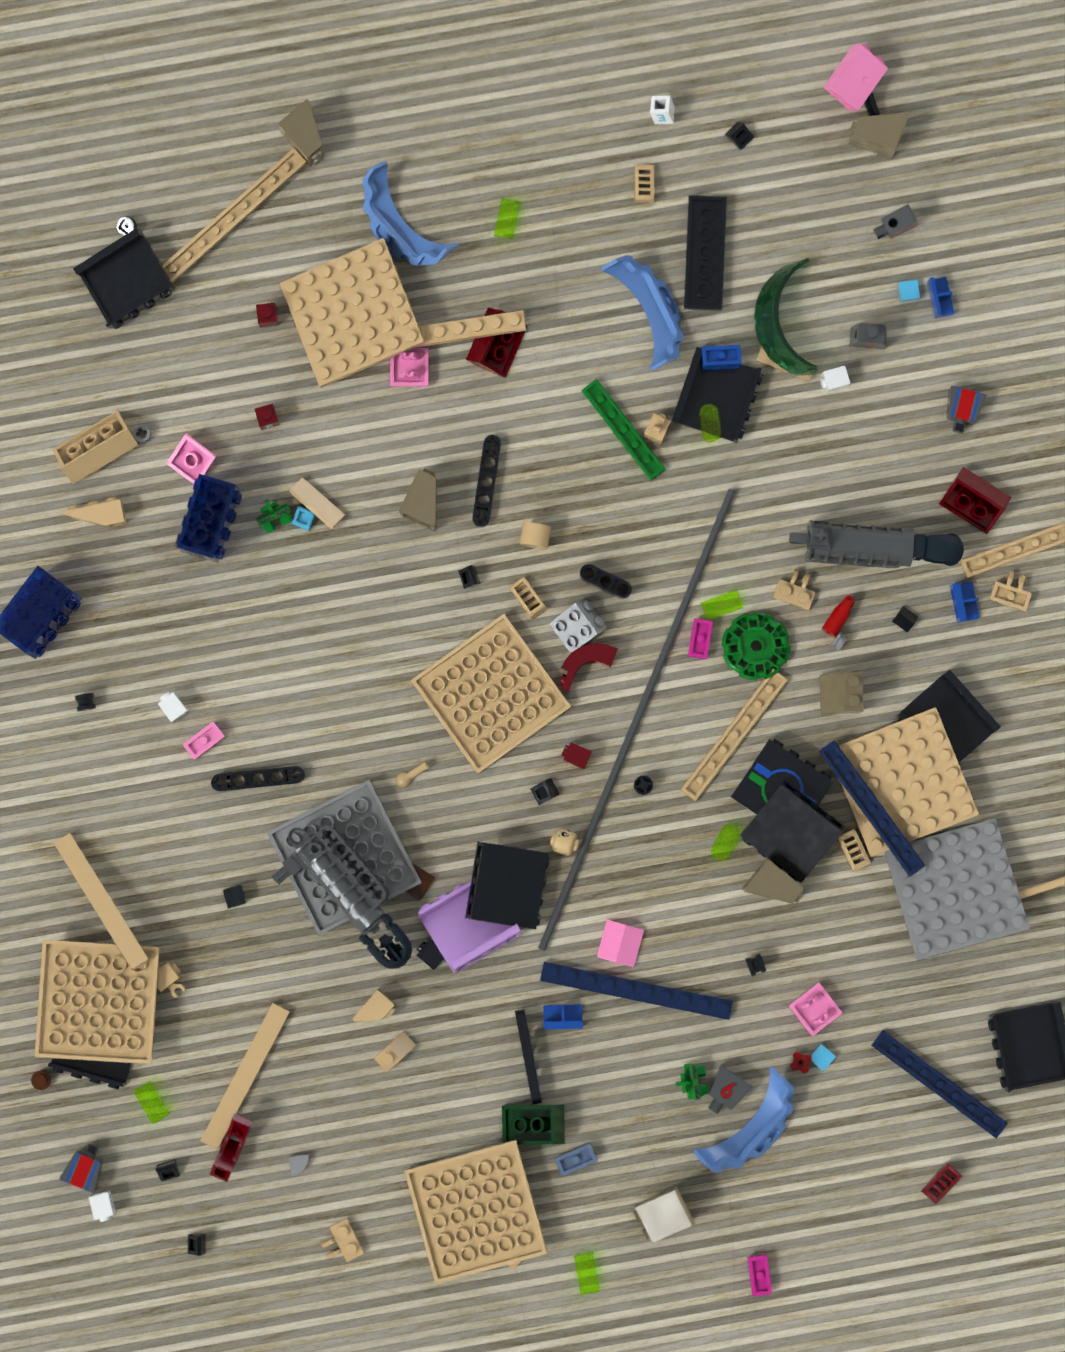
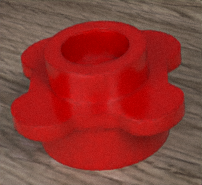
M795 1052L790 1068L793 1071L800 1070L802 1073H807L809 1071V1062L812 1060L811 1056Z

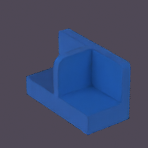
M947 277L929 278L927 285L935 319L954 315L951 299L952 291L949 290Z
M740 345L701 348V370L738 369L741 366Z
M973 582L951 584L950 590L957 623L979 619L978 597L976 598Z
M581 1004L543 1006L544 1029H583Z

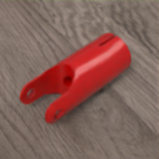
M851 595L846 596L834 608L821 628L834 638H836L849 618L850 609L854 605V598Z

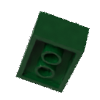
M564 1104L502 1106L503 1143L517 1140L518 1145L565 1144Z

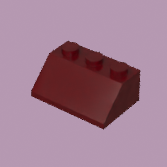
M487 308V311L484 316L502 314L506 312L498 309ZM525 331L475 338L466 360L479 368L506 378Z
M962 467L939 502V505L985 534H988L1006 509L1011 496L965 467Z

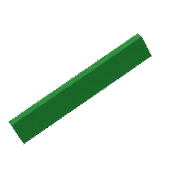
M597 379L581 390L650 481L666 470Z

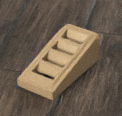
M635 164V203H654V165ZM639 170H650V174H639ZM639 177L650 178V181H639ZM639 185H650V188H639ZM639 192H650V195H639Z
M525 577L509 587L532 620L547 611V607ZM524 585L527 586V587H526L525 589H523L521 592H519V593L516 592L518 589H520V588L523 587ZM529 591L531 592V594L526 596L524 599H521V597L524 596L526 593H528ZM535 597L536 600L526 606V603Z
M855 829L839 836L837 840L853 872L870 864V860ZM853 836L854 840L846 844L844 843V840ZM855 843L857 844V847L848 851L847 847ZM860 850V854L851 858L850 854ZM861 857L864 858V861L856 865L853 862Z

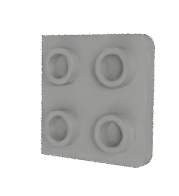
M586 598L574 603L550 623V626L570 653L607 629L603 619L597 615L592 604Z

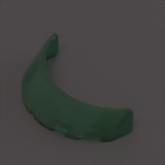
M809 258L788 264L774 273L761 289L754 310V320L756 322L754 327L760 345L772 362H775L781 368L788 371V373L795 376L815 375L817 366L798 355L787 342L779 321V301L788 279L797 269L807 268Z

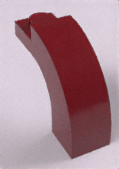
M594 643L584 645L573 651L561 667V670L568 672L567 675L563 674L560 680L561 690L569 692L577 670L584 664L594 662L611 668L618 648L607 644Z
M234 1113L226 1137L210 1172L211 1176L228 1182L252 1124L251 1120Z

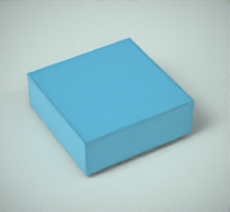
M918 280L898 282L900 302L920 299Z
M298 506L291 524L309 531L316 515L310 510Z
M820 1044L811 1054V1061L824 1071L836 1056Z

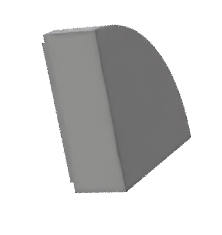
M309 1154L289 1157L291 1176L298 1175L305 1169L309 1160Z

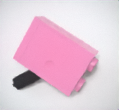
M865 44L852 45L823 88L849 111H859L861 106L865 104L868 116L880 115L872 91L888 67L883 64L884 61L880 57L874 56L870 52L871 49Z

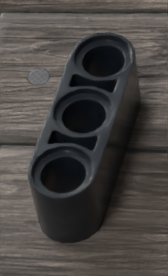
M586 564L581 568L580 578L583 582L619 599H627L631 595L632 587L627 581L591 564ZM591 569L594 572V576L589 579L585 578L583 571ZM603 577H608L611 580V584L608 587H604L601 585L600 580ZM625 585L628 588V593L626 595L619 594V586Z

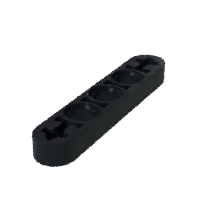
M496 435L487 436L483 444L472 516L474 525L479 528L487 526L490 521L501 441ZM491 439H495V443H498L493 448V453L497 452V455L485 454V451H490V445L487 442H490ZM488 457L495 460V465L491 468L484 465V460ZM484 476L491 477L492 484L490 486L482 485L481 479ZM481 495L489 497L487 505H481L478 502ZM477 507L481 509L488 508V512L484 511L483 514L484 518L487 519L482 524H479L478 520L475 519L480 516V510H476Z
M299 766L217 774L212 778L211 786L216 791H231L298 784L305 779V771ZM296 769H298L299 773H302L298 780H295L294 777H288L289 782H285V770H288V774H293ZM276 771L281 772L283 775V779L280 782L272 780V775ZM257 773L262 774L264 777L261 784L253 782V776ZM238 775L244 777L245 781L242 786L234 784V778ZM227 776H231V788H228L229 784H223L222 788L215 785L219 777L225 781L228 780Z
M525 1010L515 1011L533 1105L542 1103Z

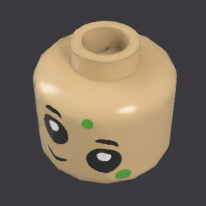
M560 828L557 832H553L550 846L553 847L554 852L570 856L573 851L578 850L580 840H577L575 832Z

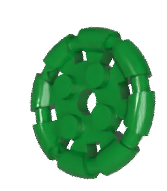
M755 612V614L745 613L735 618L731 622L732 625L729 629L726 628L722 638L723 657L728 667L732 671L735 670L739 673L738 676L757 681L759 678L767 679L780 672L782 665L787 663L791 650V645L788 643V638L790 637L784 625L773 619L774 616L764 612ZM756 621L757 627H750L749 622ZM768 624L774 628L771 633L765 629ZM737 629L743 631V633L739 637L736 634H734L737 631ZM777 639L781 641V646L776 647L775 640ZM753 641L761 643L762 648L760 651L752 650L751 643ZM737 645L738 652L732 653L731 646ZM773 655L778 658L775 663L770 661ZM741 659L748 663L745 668L738 664ZM755 665H763V670L756 671Z

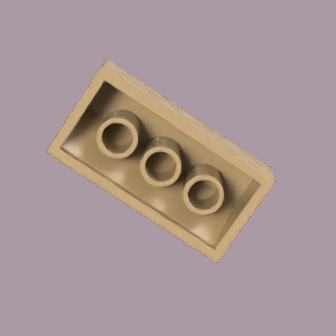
M117 410L52 450L66 476L72 484H75L91 473L98 471L109 462L115 461L124 453L133 450L134 447L138 446V443Z

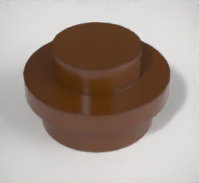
M37 1071L33 1074L31 1083L35 1089L44 1090L49 1087L51 1077L46 1071Z

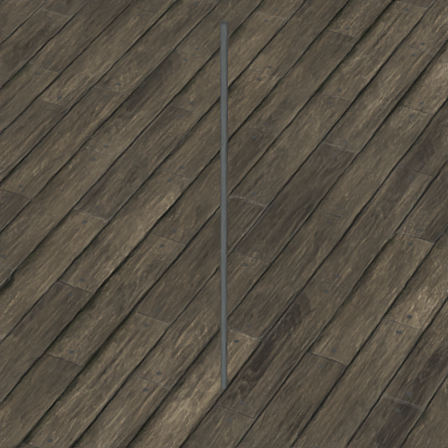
M728 489L538 946L541 950L545 951L735 495L736 491Z

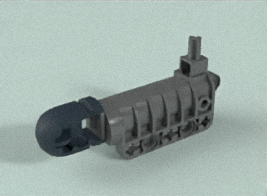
M809 520L807 523L808 533L792 532L789 534V543L807 545L805 561L813 563L899 568L900 566L910 567L912 560L920 561L923 559L931 563L954 566L961 560L964 552L963 542L956 534H937L927 537L925 534L914 535L913 528L901 527L895 529L888 526L882 528L875 527L874 525L870 527L860 526V524L855 526L846 525L845 523L831 524V522Z
M324 826L312 837L300 827L291 829L288 837L296 850L282 862L284 866L272 875L275 882L280 885L291 874L295 876L302 869L305 871L309 870L362 933L358 939L362 944L367 945V949L382 966L389 969H398L404 966L411 958L412 945L407 935L397 924L393 923L391 916L385 914V911L380 907L389 898L390 892L388 887L337 827ZM296 830L301 831L303 834V838L299 842L294 841L292 838V834ZM327 831H332V838L328 839L326 837L328 835ZM340 844L344 845L346 849L343 855L338 852ZM355 860H356V861H357L356 867H355V868H352V867H351V865L353 864L352 861H355ZM364 874L370 876L371 881L369 884L364 883ZM381 890L383 893L381 897L377 898V891ZM382 921L386 924L385 927L396 936L395 942L400 941L403 946L402 948L400 944L395 945L392 941L393 936L384 934L378 939L380 941V948L385 947L388 951L386 955L389 959L385 956V950L380 951L374 944L375 941L367 935L369 932L375 934L381 929L379 924Z

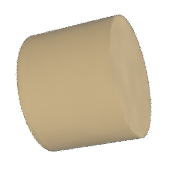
M523 522L519 544L536 549H548L551 527L538 523Z

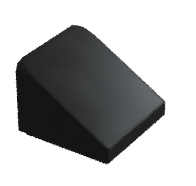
M737 122L725 134L740 150L754 138L745 124Z
M551 778L530 788L538 805L559 795Z
M242 885L223 890L228 909L247 903Z

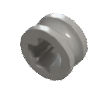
M138 425L133 431V436L139 443H146L151 438V431L144 425ZM141 429L144 432L147 431V435H145L146 437L144 439H142L140 436L137 437V433H139V430Z
M840 631L831 643V646H836L838 651L848 636H843Z

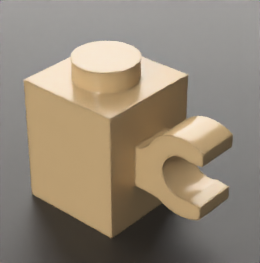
M653 413L643 437L661 445L671 423L668 420L669 417L662 413L657 415Z
M168 962L158 970L157 988L160 992L168 988L171 995L177 998L178 995L175 993V989L181 988L185 992L186 988L182 984L175 983L181 978L179 975L181 971L175 963L171 965Z

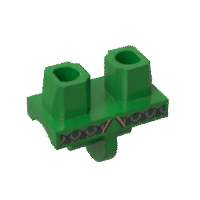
M268 499L265 500L266 506L260 509L263 515L256 518L259 526H262L266 533L276 529L273 520L277 518L280 519L282 525L292 522L289 513L291 511L287 503L278 507L277 501L270 504Z
M685 1064V1073L680 1074L681 1081L676 1082V1086H682V1093H687L688 1099H701V1096L708 1094L707 1084H699L698 1077L706 1075L705 1066Z

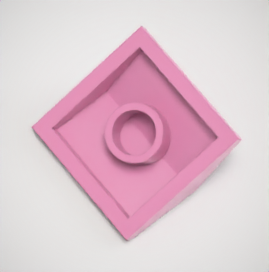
M186 433L166 464L195 486H198L211 469L217 456Z
M607 920L597 957L634 967L644 930Z

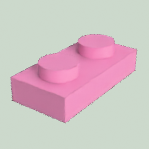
M211 722L185 742L183 746L191 757L196 760L225 738L218 726Z

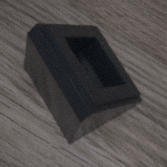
M474 565L459 570L464 589L480 584Z
M902 606L892 622L908 633L917 621L918 616Z
M175 1159L157 1164L156 1172L161 1182L180 1176Z
M188 1234V1254L204 1255L206 1234Z

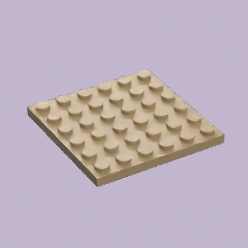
M384 238L280 283L320 388L425 343Z
M505 614L498 617L410 680L477 774L571 708L568 701Z
M936 707L838 745L908 842L979 815ZM843 786L870 856L872 857L890 850Z
M43 940L35 1057L152 1064L160 947L141 946L149 961L132 971L116 944Z
M517 1140L404 1170L435 1284L548 1253Z

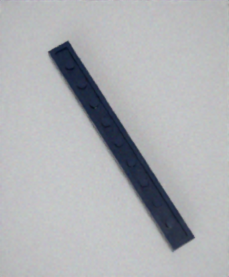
M544 962L540 981L727 1020L730 1019L733 1004L732 1000Z

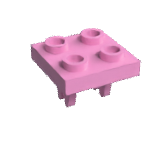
M413 348L390 358V387H429V348Z
M819 982L788 1005L812 1037L842 1014V1011Z

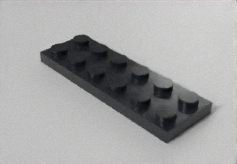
M689 195L684 309L722 311L727 197Z

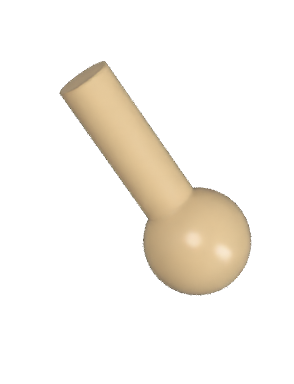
M424 762L408 773H399L396 776V784L401 788L409 786L411 779L429 769V766Z

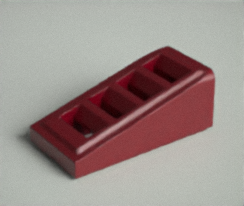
M946 1162L921 1192L937 1204L961 1179L962 1175ZM945 1172H950L954 1177L952 1179L949 1178ZM941 1176L949 1182L947 1185L939 1179ZM935 1182L939 1183L944 1189L942 1191L934 1185ZM930 1188L938 1193L937 1197L929 1191Z

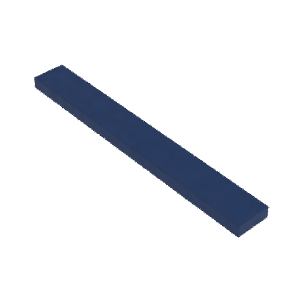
M835 740L819 750L821 756L909 877L922 869L925 864Z
M884 1030L880 1032L872 1043V1047L996 1139L1008 1124Z

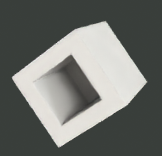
M652 96L650 114L654 124H673L675 106L671 96Z
M845 365L824 371L821 374L820 384L822 389H826L827 393L849 387L851 384Z
M174 692L164 694L160 698L161 702L158 703L172 723H175L189 712Z
M110 1190L89 1197L94 1220L100 1219V1222L112 1219L111 1216L116 1212Z

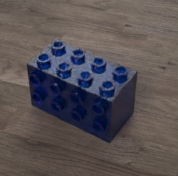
M199 474L198 479H195L193 485L194 492L192 497L189 498L188 512L183 517L181 524L183 528L181 534L179 533L177 536L176 545L182 553L218 563L219 559L222 560L224 557L225 549L223 546L225 541H228L230 538V523H234L237 512H235L236 504L240 505L242 494H240L241 490L236 484Z
M37 566L0 614V634L34 659L41 657L46 651V645L57 637L59 628L67 624L70 619L69 615L80 607L82 597L49 572Z

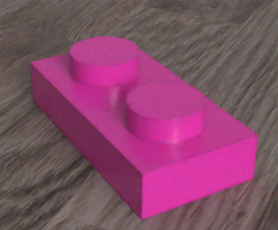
M694 618L687 657L707 660L713 621Z
M767 1255L747 1257L752 1296L772 1294Z

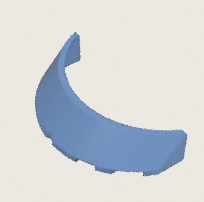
M383 161L372 166L362 182L365 197L363 207L365 213H368L371 221L370 227L378 240L385 239L392 255L416 266L434 265L459 246L457 242L453 244L434 243L415 233L401 218L392 201L387 180V162Z
M629 255L617 258L601 267L603 272L621 281L634 294L646 313L654 340V356L650 366L651 371L677 359L680 355V342L683 340V332L680 331L679 325L681 316L677 304L663 280H658L652 274L653 270L648 265H641Z
M773 1067L769 1069L770 1081L767 1094L753 1118L739 1132L724 1142L693 1151L698 1159L714 1173H721V1170L733 1167L738 1169L743 1167L744 1162L751 1158L757 1159L771 1147L772 1143L780 1137L787 1126L785 1121L788 1115H792L793 1112L792 1100L795 1090L794 1086Z

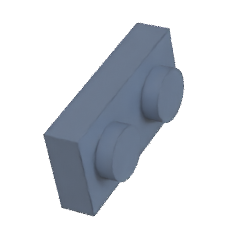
M590 1143L554 1158L562 1176L598 1162Z

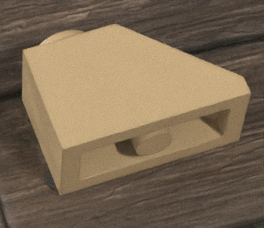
M378 989L352 1020L358 1022L382 1020L384 1017L389 1018L395 1011L393 1008L395 1003Z
M403 1031L374 1059L387 1073L416 1044Z

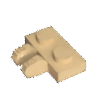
M795 569L790 583L779 579L773 598L809 611L816 592L805 589L810 577L808 573L804 575L801 587L794 585L799 575V570Z
M1010 571L1005 584L997 581L994 582L989 600L1026 612L1032 593L1022 590L1025 581L1024 575L1019 577L1017 588L1010 586L1014 578V572Z
M347 1218L330 1226L329 1228L334 1237L321 1244L322 1248H327L335 1242L339 1246L338 1249L326 1255L328 1259L342 1253L346 1262H349L365 1253Z

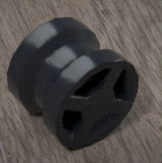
M94 693L75 696V700L78 702L77 712L96 709V704L93 703Z
M640 776L634 782V789L638 794L646 795L652 791L653 782L648 776Z
M760 953L756 954L754 958H745L751 976H755L758 972H766Z

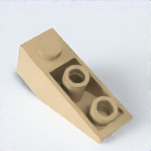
M117 497L105 499L106 502L99 504L98 501L89 502L85 507H79V505L70 506L68 510L64 511L66 517L107 528L127 524L123 502L120 499L117 500Z

